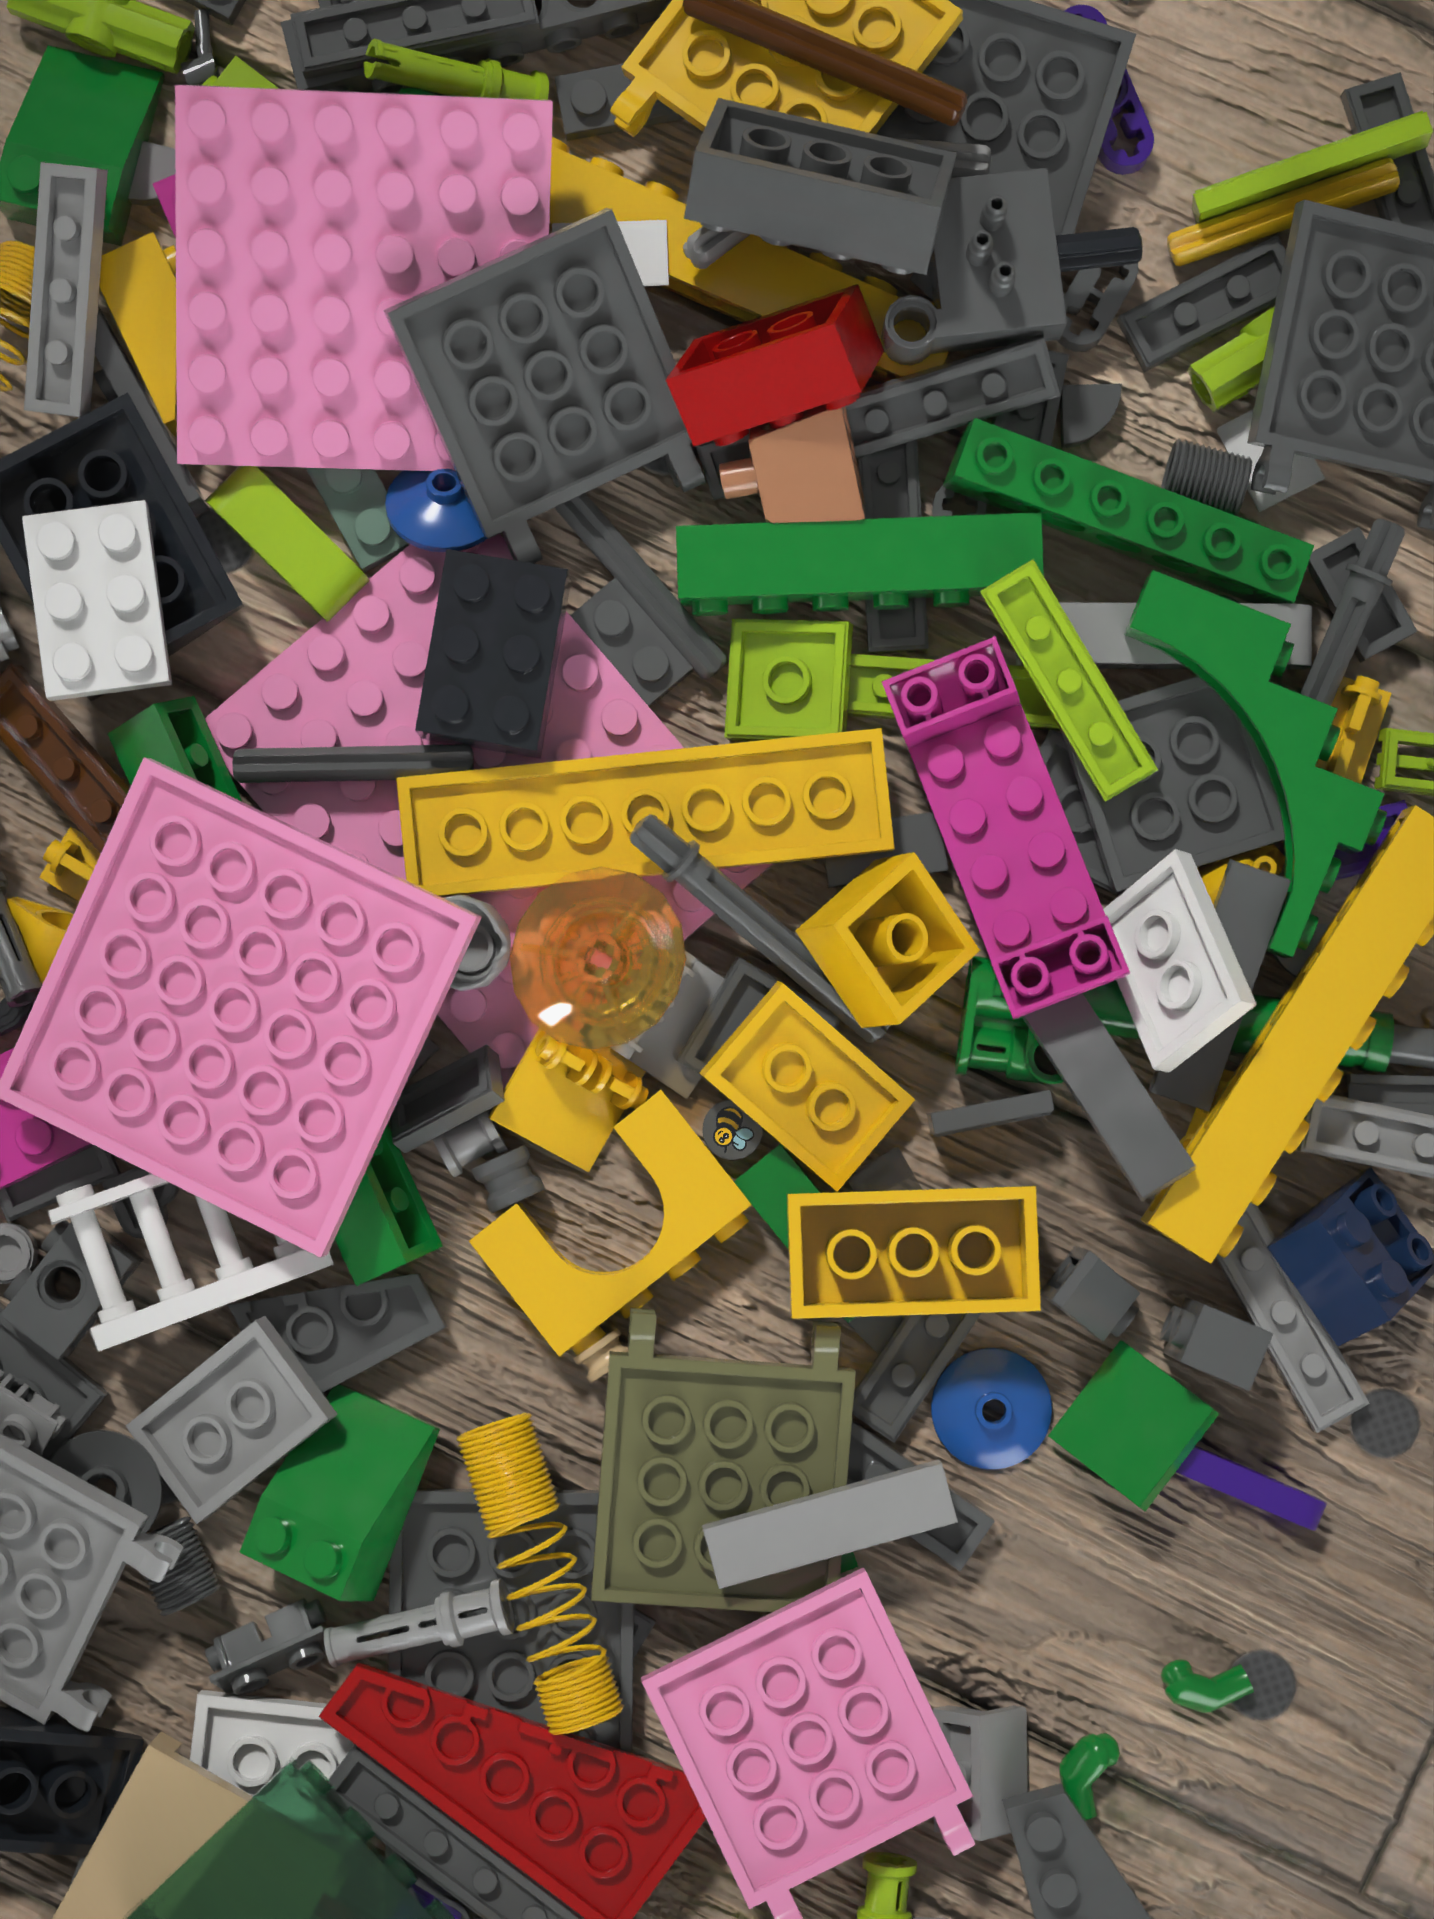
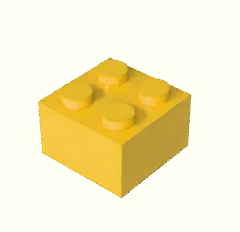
M915 852L874 860L795 930L861 1028L901 1024L980 951Z

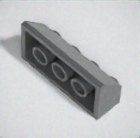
M718 98L695 149L684 219L700 222L705 228L716 232L735 230L760 236L765 242L776 246L795 244L820 250L825 256L836 260L855 258L880 264L887 271L896 274L915 272L926 275L935 247L957 153Z

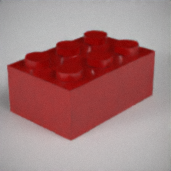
M856 284L694 339L666 378V383L693 447L713 440L716 446H725L745 437L749 433L750 428L768 422L773 429L781 428L802 418L805 410L824 404L827 410H836L852 404L861 397L860 393L869 378H871L872 372L884 352V348L860 287Z

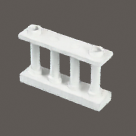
M153 1174L97 1194L94 1193L91 1184L75 1188L57 1195L56 1199L59 1207L48 1211L52 1225L71 1219L103 1310L97 1313L101 1324L89 1329L97 1352L334 1265L330 1252L326 1256L319 1257L275 1235L278 1244L277 1247L273 1248L276 1260L254 1268L250 1257L243 1258L227 1211L195 1195L220 1264V1268L215 1269L219 1281L195 1289L192 1278L185 1280L153 1191L154 1188L170 1182ZM126 1198H130L162 1289L156 1291L160 1303L138 1311L133 1300L126 1301L94 1212L98 1208Z

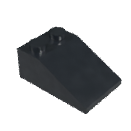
M0 1707V1851L87 1857L141 1759L144 1738L140 1735L92 1726L89 1732L76 1728L65 1719L51 1717L44 1725L17 1709Z

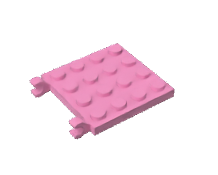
M864 1568L641 1677V1682L749 1909L766 1901L774 1919H803L789 1889L934 1817L943 1839L953 1856L975 1846V1842L957 1807L958 1804L972 1798L973 1795Z

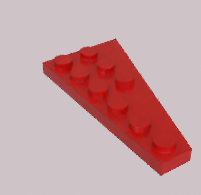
M359 1662L318 1716L585 1919H633L706 1820L684 1770L572 1733L554 1735L548 1732L550 1727L545 1724Z

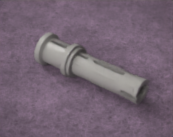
M502 1579L492 1580L490 1587L460 1595H455L451 1590L442 1592L440 1596L435 1598L434 1604L386 1614L336 1628H325L324 1646L328 1661L332 1667H336L342 1663L390 1654L438 1641H443L446 1646L450 1645L454 1648L462 1646L465 1638L498 1630L503 1636L513 1634L515 1627L511 1601L506 1599L509 1594L507 1586ZM487 1609V1612L484 1614L467 1617V1614L470 1612ZM436 1621L437 1625L427 1627L428 1622ZM409 1627L408 1632L365 1641V1638L368 1636Z

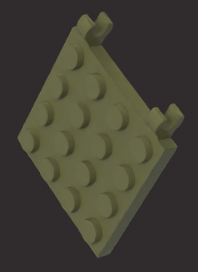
M631 1308L628 1352L609 1351L591 1601L774 1612L839 1580L842 1555L719 1589L702 1528L704 1524L847 1485L856 1371L854 1368L838 1367L841 1327L838 1326V1323L813 1321L811 1365L653 1354L656 1330L655 1310Z

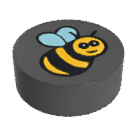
M725 1100L714 1105L705 1116L702 1128L704 1141L708 1148L717 1156L728 1160H737L750 1155L758 1147L763 1134V1128L731 1100Z

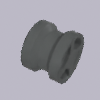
M526 1145L471 1169L475 1180L485 1185L489 1194L486 1205L491 1214L545 1189L541 1178L534 1176L528 1166L531 1155Z

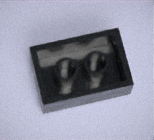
M446 549L415 728L421 739L455 745L467 744L473 748L541 759L571 585L568 569Z

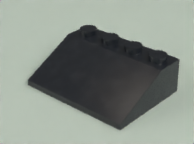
M127 392L0 458V543L33 602L22 516L145 500L149 508L168 657H170L243 608L244 605ZM104 694L86 697L90 701H93Z

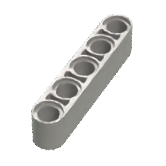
M1059 602L1098 669H1188L1165 653L1124 635L1136 603ZM1239 603L1291 624L1285 640L1294 643V648L1285 670L1312 667V606L1304 604ZM1016 654V666H1023Z

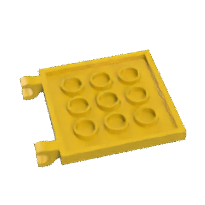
M672 0L621 66L624 76L632 82L616 99L610 109V113L616 116L614 120L615 125L632 137H635L647 122L652 108L658 99L703 132L717 99L721 98L876 134L898 104L688 16L682 6L683 0ZM749 0L920 73L924 72L963 20V10L948 0Z

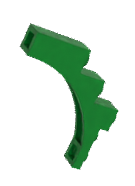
M1152 570L1145 580L1124 635L1165 653L1190 669L1211 687L1234 712L1253 740L1267 768L1277 797L1284 832V877L1291 880L1266 952L1281 958H1291L1294 956L1296 948L1305 951L1314 935L1319 917L1310 913L1319 891L1326 894L1329 893L1341 865V860L1333 857L1335 850L1339 849L1349 854H1355L1363 850L1365 843L1371 846L1376 843L1387 816L1386 811L1379 809L1385 793L1315 766L1318 759L1325 762L1328 761L1338 740L1341 728L1332 725L1338 708L1269 682L1271 675L1278 678L1282 676L1292 654L1294 643L1285 640L1291 626L1290 623Z

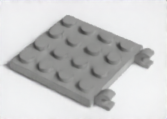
M0 1434V1700L44 1725L54 1713H57L76 1728L89 1732L96 1717L101 1718L112 1695L96 1684L76 1683L71 1681V1678L126 1563L137 1569L148 1579L161 1583L168 1569L173 1570L184 1547L167 1536L143 1533L142 1530L149 1516Z

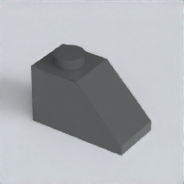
M1078 1246L1073 1247L1040 1290V1295L1101 1341H1104L1109 1333L1119 1337L1139 1311V1308L1132 1303L1139 1296L1140 1292L1091 1251Z

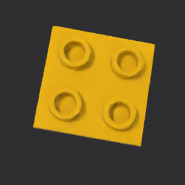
M548 1012L503 1090L505 1101L494 1106L488 1118L589 1172L623 1111L630 1107L637 1109L646 1101L649 1091L646 1087L642 1086V1078L646 1071L620 1055L607 1044Z

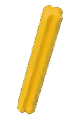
M1386 157L1172 232L1167 237V246L1171 259L1176 266H1183L1289 229L1292 224L1295 204L1302 200L1347 209L1393 193L1400 185L1397 167L1391 158Z

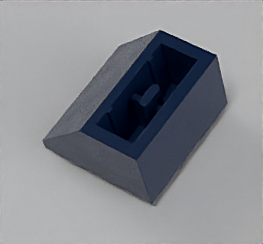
M1372 1167L1362 1171L1295 1219L1267 1246L1338 1347L1390 1321L1434 1274V1254L1429 1242L1418 1233L1397 1204L1394 1193L1388 1186L1382 1183Z

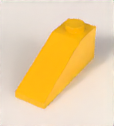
M151 232L102 255L99 287L163 423L175 437L177 436L176 247L172 245L164 249L155 233Z

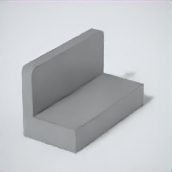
M951 1705L933 1708V1713L973 1795L972 1798L957 1805L973 1840L983 1841L1010 1834L1011 1831L1002 1799L1028 1792L1026 1708L1015 1705L990 1711ZM934 1819V1832L941 1833Z

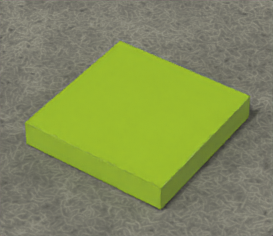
M732 619L724 738L734 741H760L847 732L853 624L849 621Z

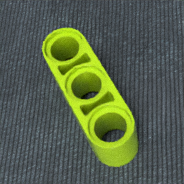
M239 466L205 499V502L327 623L370 581L363 571L257 466Z

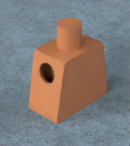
M824 404L805 410L802 418L781 428L773 429L770 427L769 422L753 427L750 430L748 439L752 457L719 464L721 484L726 500L760 493L766 522H823L865 519L866 502L846 406L836 410H827Z

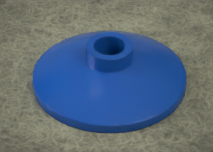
M403 470L389 486L385 503L387 518L396 534L407 543L427 551L446 552V549L466 550L488 539L480 528L454 470Z
M981 1348L956 1358L942 1372L933 1390L931 1416L934 1429L940 1441L957 1459L981 1469H1002L1027 1459L1041 1445L1050 1426L1052 1402L1044 1378L1032 1363L1009 1350ZM992 1399L1000 1400L1005 1408L1002 1418L995 1422L987 1421L982 1414L984 1404Z

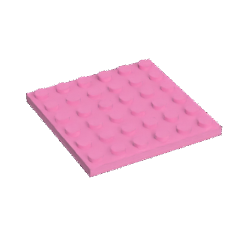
M175 85L177 464L408 471L452 469L455 471L383 310L549 234L553 101Z
M143 758L0 1079V1099L319 1257L326 1256L482 917L156 760Z

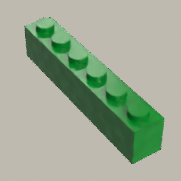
M1042 512L876 518L856 521L676 526L678 600L683 607L692 606V615L696 616L728 614V605L752 604L753 613L778 614L788 612V603L812 602L813 611L836 612L848 610L849 601L873 599V608L879 610L908 608L909 599L933 598L934 607H963L970 605L971 596H982L980 594L981 590L1034 559L1044 576Z

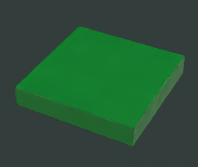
M1120 1340L1049 1433L1048 1437L1146 1512L1218 1417L1219 1413L1124 1341Z

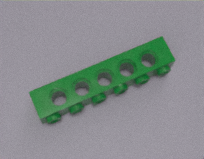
M974 418L962 431L943 487L1011 513L1042 512V524L1254 604L1294 603L1314 545L977 418Z

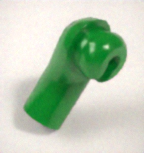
M1179 1659L1168 1663L1161 1672V1680L1167 1686L1165 1689L1167 1697L1175 1704L1202 1713L1213 1712L1254 1692L1252 1684L1241 1664L1211 1678H1207L1193 1673L1190 1663Z
M1106 1733L1098 1735L1088 1734L1080 1738L1064 1756L1059 1766L1061 1784L1086 1820L1097 1816L1092 1784L1108 1766H1114L1120 1756L1117 1741Z

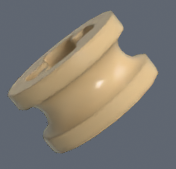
M618 1327L606 1333L594 1345L573 1357L576 1364H584L588 1368L586 1378L589 1383L608 1373L609 1351L628 1352V1347L622 1346L619 1342L621 1332Z

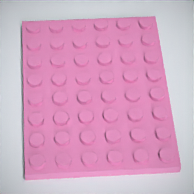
M500 533L488 538L479 545L462 550V552L513 560ZM411 544L408 545L369 578L370 581L328 623L322 618L205 718L225 765L232 775L233 755L237 749L455 745L421 739L415 731L446 552H432L417 548ZM566 611L541 759L471 748L474 752V770L672 750L684 747ZM396 780L240 783L264 813L406 880ZM775 863L719 870L744 890ZM662 875L469 894L467 896L493 905L507 923L511 937L509 961L503 971L486 987L468 991H459L450 987L437 1015L470 1053L487 1044L499 1055L504 1090L548 1012L581 1030L606 1008L657 933H660L679 946L712 918L715 913L676 880L667 882L662 878Z

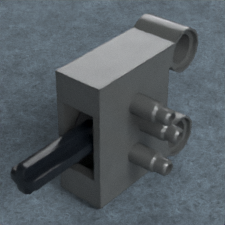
M1047 168L951 178L935 247L929 264L934 306L929 300L913 295L901 297L891 304L885 315L881 334L884 352L891 360L900 365H914L922 362L930 354L1000 347L1044 334L1045 341L1060 340L1067 324L1061 272L1137 264L1141 261L1143 253L1140 232L1135 227L1056 236ZM903 320H914L921 324L926 336L915 342L905 341L897 335L894 326Z

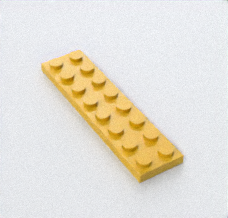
M882 728L396 778L406 881L440 897L663 875L664 870L636 848L629 839L637 823L649 814L658 817L687 843L695 840L700 845L698 852L718 869L889 852L895 849Z

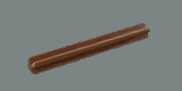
M683 0L682 6L688 16L946 125L955 126L965 111L967 94L963 90L752 1Z

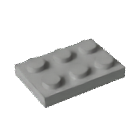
M264 1316L247 1326L127 1424L126 1428L134 1439L142 1444L150 1453L162 1478L194 1522L198 1524L210 1517L338 1414L268 1318Z

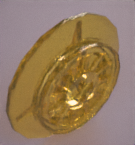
M606 867L568 873L541 891L518 922L510 954L514 992L530 1021L560 1043L591 1050L627 1044L655 1026L678 995L686 963L682 924L665 895L635 873ZM595 951L606 953L612 958V963L608 969L597 967L594 963L590 962Z

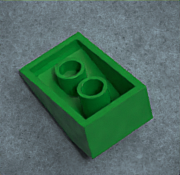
M48 45L6 138L0 160V211L6 219L36 226L41 162L108 170L103 242L122 246L132 207L128 197L142 142L149 141L165 78L163 72Z
M340 1383L334 1386L326 1396V1399L338 1415L287 1455L261 1495L239 1553L336 1600L374 1601L441 1428Z

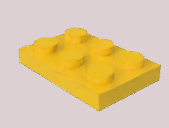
M780 981L774 984L699 1072L700 1075L837 1192L915 1101L909 1093Z

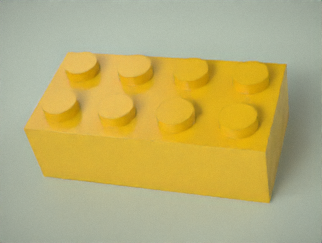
M1036 1186L787 1194L790 1311L792 1319L1041 1311Z

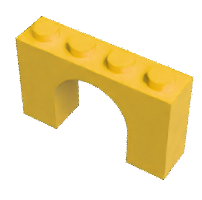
M662 1090L658 1091L613 1127L652 1176L662 1196L664 1208L662 1230L653 1248L641 1260L629 1267L608 1272L593 1271L580 1267L568 1260L556 1248L521 1202L516 1203L469 1240L470 1244L559 1357L570 1348L576 1355H579L606 1335L600 1324L619 1310L625 1319L628 1318L631 1308H641L654 1297L647 1288L665 1273L669 1275L672 1281H675L702 1259L695 1249L714 1235L720 1243H723L749 1222L743 1211L752 1204Z

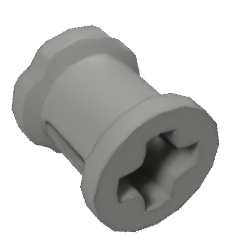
M489 1110L433 1139L441 1158L454 1178L462 1174V1167L494 1150L499 1154L508 1150L496 1122L488 1118L490 1115Z

